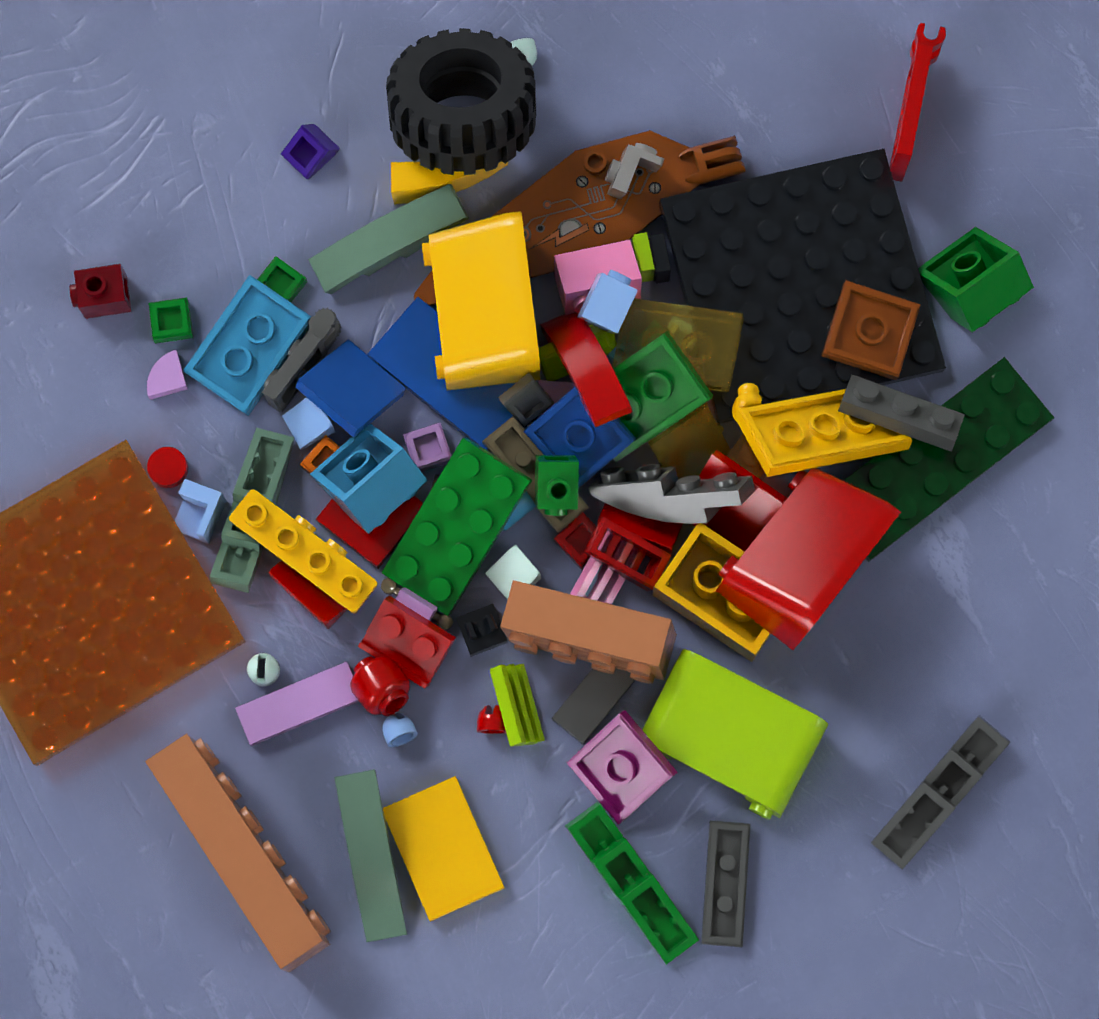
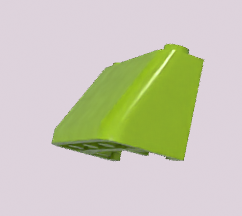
M682 649L642 730L666 759H675L744 795L745 799L751 803L748 808L750 811L770 820L772 815L778 818L782 816L828 727V723L812 712L692 651Z

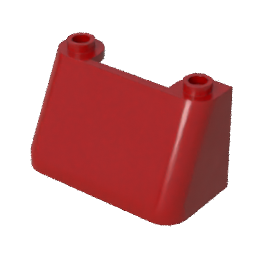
M811 468L809 472L802 470L795 475L787 486L793 491L740 559L738 560L732 555L718 573L723 578V581L716 589V592L791 650H794L901 513L900 510L888 501L818 468Z

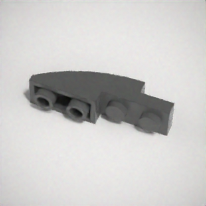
M647 464L639 467L637 470L624 471L623 467L608 468L603 470L601 476L588 487L590 495L625 512L664 522L686 524L708 523L722 507L742 505L755 491L752 475L737 477L736 473L727 472L719 474L713 479L700 480V477L697 475L678 479L675 467L660 468L659 464Z

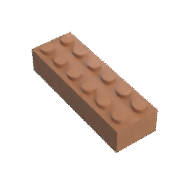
M186 733L147 759L145 762L279 968L291 972L331 945L325 937L331 930L318 911L316 912L313 909L309 912L303 901L309 898L296 878H293L291 874L286 877L281 870V867L286 864L285 860L274 844H271L269 840L263 842L258 835L264 830L251 810L246 806L241 808L236 800L242 797L229 776L227 777L224 772L218 774L214 768L220 762L209 745L204 743L201 738L195 741Z

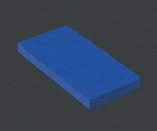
M419 297L411 303L367 354L408 391L465 437L483 449L486 447L482 441L513 416L498 397L515 383L447 391L445 379H437L435 356L442 355L437 311Z

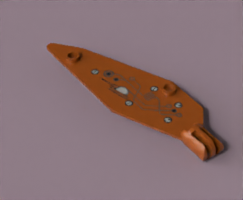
M649 130L575 150L491 217L503 213L521 211L529 276L534 278L555 271L554 255L630 240L634 237V234H638L662 215L659 205L660 198L691 192L699 185L745 173L746 169L744 163L740 161L742 155L740 149L736 147L738 142L735 135L688 147ZM636 143L648 145L657 150V156L664 158L662 167L657 172L637 165L627 194L622 199L607 194L611 183L606 182L605 177L613 159L620 160L628 144L635 146ZM433 271L429 273L414 293V300L419 297L429 306L436 304Z

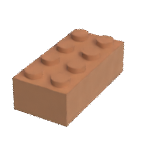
M515 580L512 582L500 625L508 641L514 643V649L533 655L537 654L538 649L553 653V659L568 664H575L577 659L591 662L592 669L608 674H614L617 668L630 672L631 679L648 684H653L654 678L665 681L677 636L672 620L669 618Z

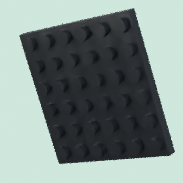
M884 148L660 198L659 205L693 334L698 337L696 345L707 387L713 394L711 402L717 424L734 420L732 416L733 403L738 397V388L744 383H754L757 385L759 395L762 397V404L846 389L851 375L884 386L940 373L946 369ZM845 280L921 304L897 380L821 356Z

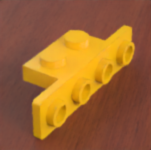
M251 489L229 516L232 524L353 614L357 613L378 585L373 577L345 557L348 552L330 538L326 542L314 534L317 529L300 515H297L295 519L255 489Z

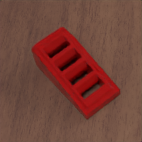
M601 517L584 550V553L646 591L653 590L672 556L605 517ZM609 531L614 535L603 553L598 548L606 532ZM621 539L626 543L616 560L612 558V555ZM634 547L638 552L632 564L628 567L625 565V562ZM647 555L650 557V560L643 574H641L637 570L643 558Z

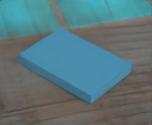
M249 275L183 372L249 416L263 396L262 391L264 390V383L272 371L275 369L279 370L288 359L287 355L293 343L298 339H302L308 331V321L311 316Z

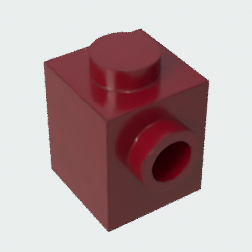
M121 264L74 271L75 284H70L69 286L71 302L74 308H79L85 319L132 312L127 274Z

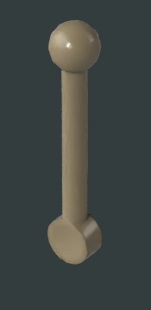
M390 578L384 579L381 583V589L385 594H395L397 596L401 590L397 587V583ZM435 612L432 618L437 621L438 626L443 630L452 627L453 619L450 615H441Z

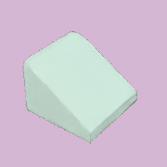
M516 544L485 573L507 600L513 580L531 585L541 580L540 572Z

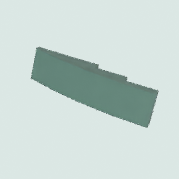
M448 184L372 221L308 260L324 292L333 294L361 275L370 276L400 256L404 258L411 256L422 249V243L429 242L428 234L456 227L469 219V216L453 186Z
M256 428L233 491V503L221 533L222 543L210 574L211 584L249 593L264 547L232 524L229 516L251 489H255L277 506L294 444V437Z
M376 770L334 777L366 942L407 935Z

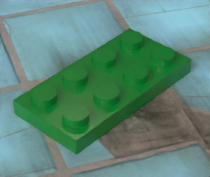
M462 438L383 569L382 574L435 605L445 615H451L531 484L532 479L468 438Z

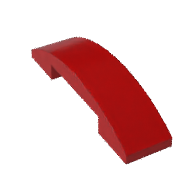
M579 313L563 314L540 324V327L548 343H552L577 388L581 402L595 428L631 413L632 409L625 392L587 322L577 318Z

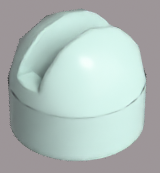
M522 38L510 42L512 43V48L517 47L533 66L537 59L534 39Z
M259 653L249 660L247 674L256 685L269 686L278 679L280 666L272 655ZM260 659H266L265 678H258Z

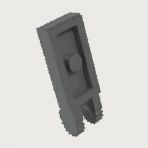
M328 307L326 309H318L319 311L315 312L316 315L312 316L308 321L310 331L303 339H298L293 343L287 355L288 359L279 370L275 369L272 371L264 383L262 393L271 407L279 412L284 411L299 391L295 388L298 379L323 360L328 350L337 340L336 337L341 333V326L339 321H337L336 314L332 309L329 310Z

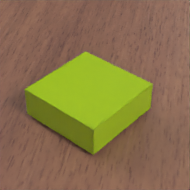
M647 232L634 234V237H632V247L642 277V283L654 281L655 268Z

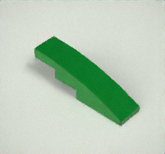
M596 802L565 825L589 861L666 965L699 941L657 879L649 872L600 803Z

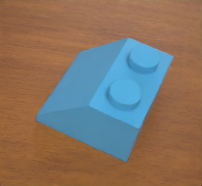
M369 424L354 438L351 437L310 473L313 479L338 506L368 534L375 527L382 525L395 509L404 501L412 498L418 489L428 481L405 449L372 424Z

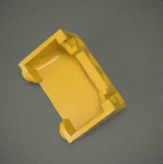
M521 211L503 213L428 234L429 242L422 243L424 267L432 266L442 348V355L435 356L437 379H445L447 391L516 383L528 373L535 380H541L538 340Z

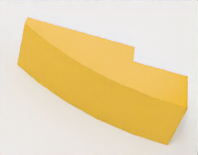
M501 161L496 169L487 172L485 169L476 170V174L464 175V172L454 171V175L443 174L441 169L434 168L432 171L421 166L420 162H391V193L394 205L409 203L448 184L453 186L455 192L467 189L489 178L507 166L508 162L505 164Z

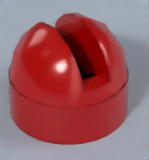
M487 705L479 712L477 718L478 733H506L499 705H495L493 711L491 706Z

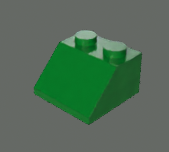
M977 227L971 229L918 268L922 283L949 317L971 332L986 325L990 319L1009 305L1019 301L1023 295L1034 288L1020 253Z

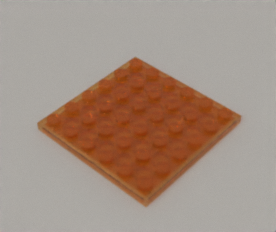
M127 440L122 441L0 513V706L35 766L42 764L246 642Z

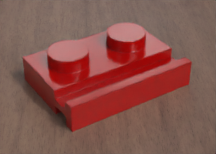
M387 596L380 605L358 647L375 658L388 656L393 659L408 679L425 689L432 682L433 676L441 666L456 637L393 597Z

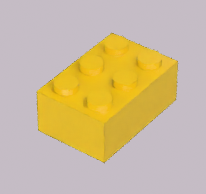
M698 523L655 584L653 596L750 662H753L771 633L716 592V589L723 581V578L718 575L719 571L732 555L739 560L744 551L704 524Z

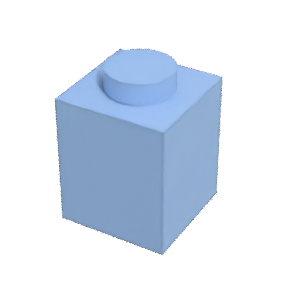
M610 270L608 275L604 273L597 274L577 318L611 334H618L638 290L629 286L630 278L616 271Z

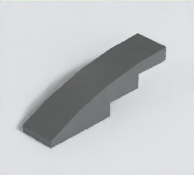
M979 715L871 843L903 870L979 781L985 771L1010 744V740Z

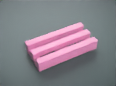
M607 531L598 550L604 553L614 534ZM620 539L612 558L618 559L626 543L625 541ZM634 547L625 562V565L630 567L638 552ZM590 557L570 594L612 604L626 579L603 565L597 575L598 579L587 597L585 594L601 566V563Z

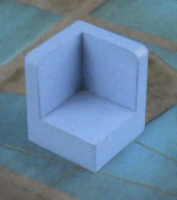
M184 479L179 491L183 502L172 528L175 532L209 544L226 504V499L222 492Z

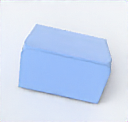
M307 397L282 415L300 450L320 441L325 435L329 436L335 433L328 415Z

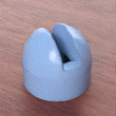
M402 713L388 716L383 723V736L388 747L404 745L413 740L418 734L411 719Z

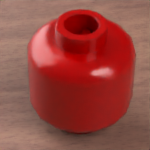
M369 656L362 659L355 666V674L350 682L351 691L367 712L372 715L390 716L405 706L409 699L410 681L393 659L388 656L376 658Z

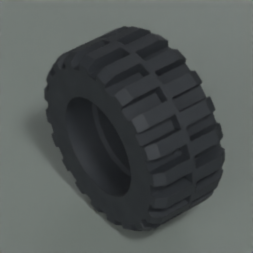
M459 28V32L449 33L448 29L438 31L437 36L431 38L429 35L420 38L416 42L417 45L415 47L412 45L408 46L400 54V58L394 61L386 82L390 130L393 132V139L397 146L414 162L419 159L421 166L432 171L434 168H439L443 174L454 175V171L464 172V175L476 174V170L485 169L487 172L496 169L501 161L506 164L516 156V150L521 152L528 144L529 137L534 133L536 126V83L532 65L526 60V56L517 47L512 48V43L501 36L498 39L493 38L491 32L480 30V33H473L470 29ZM454 96H475L486 100L474 106L460 108L438 104V102Z

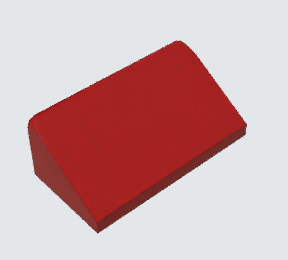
M606 503L597 521L598 524L601 517H605L669 554L672 553L683 523L644 518Z
M282 560L268 572L277 584L326 629H329L347 610Z

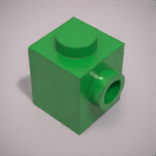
M536 455L535 504L537 509H544L545 515L564 516L568 515V510H578L579 461L575 455Z

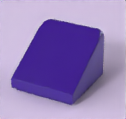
M315 124L301 125L281 152V155L306 179H310L336 155L340 148Z

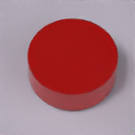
M162 447L154 451L149 457L147 471L151 479L158 486L173 488L180 485L186 479L188 463L178 449Z

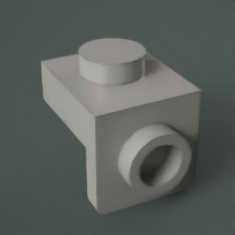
M636 143L635 146L628 144L620 160L613 159L605 177V181L611 183L607 194L622 199L627 194L637 165L657 172L662 167L664 158L657 156V150L648 145Z

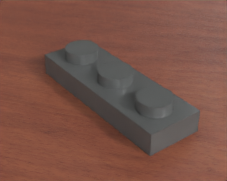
M851 375L838 410L841 413L951 452L965 415L855 375Z

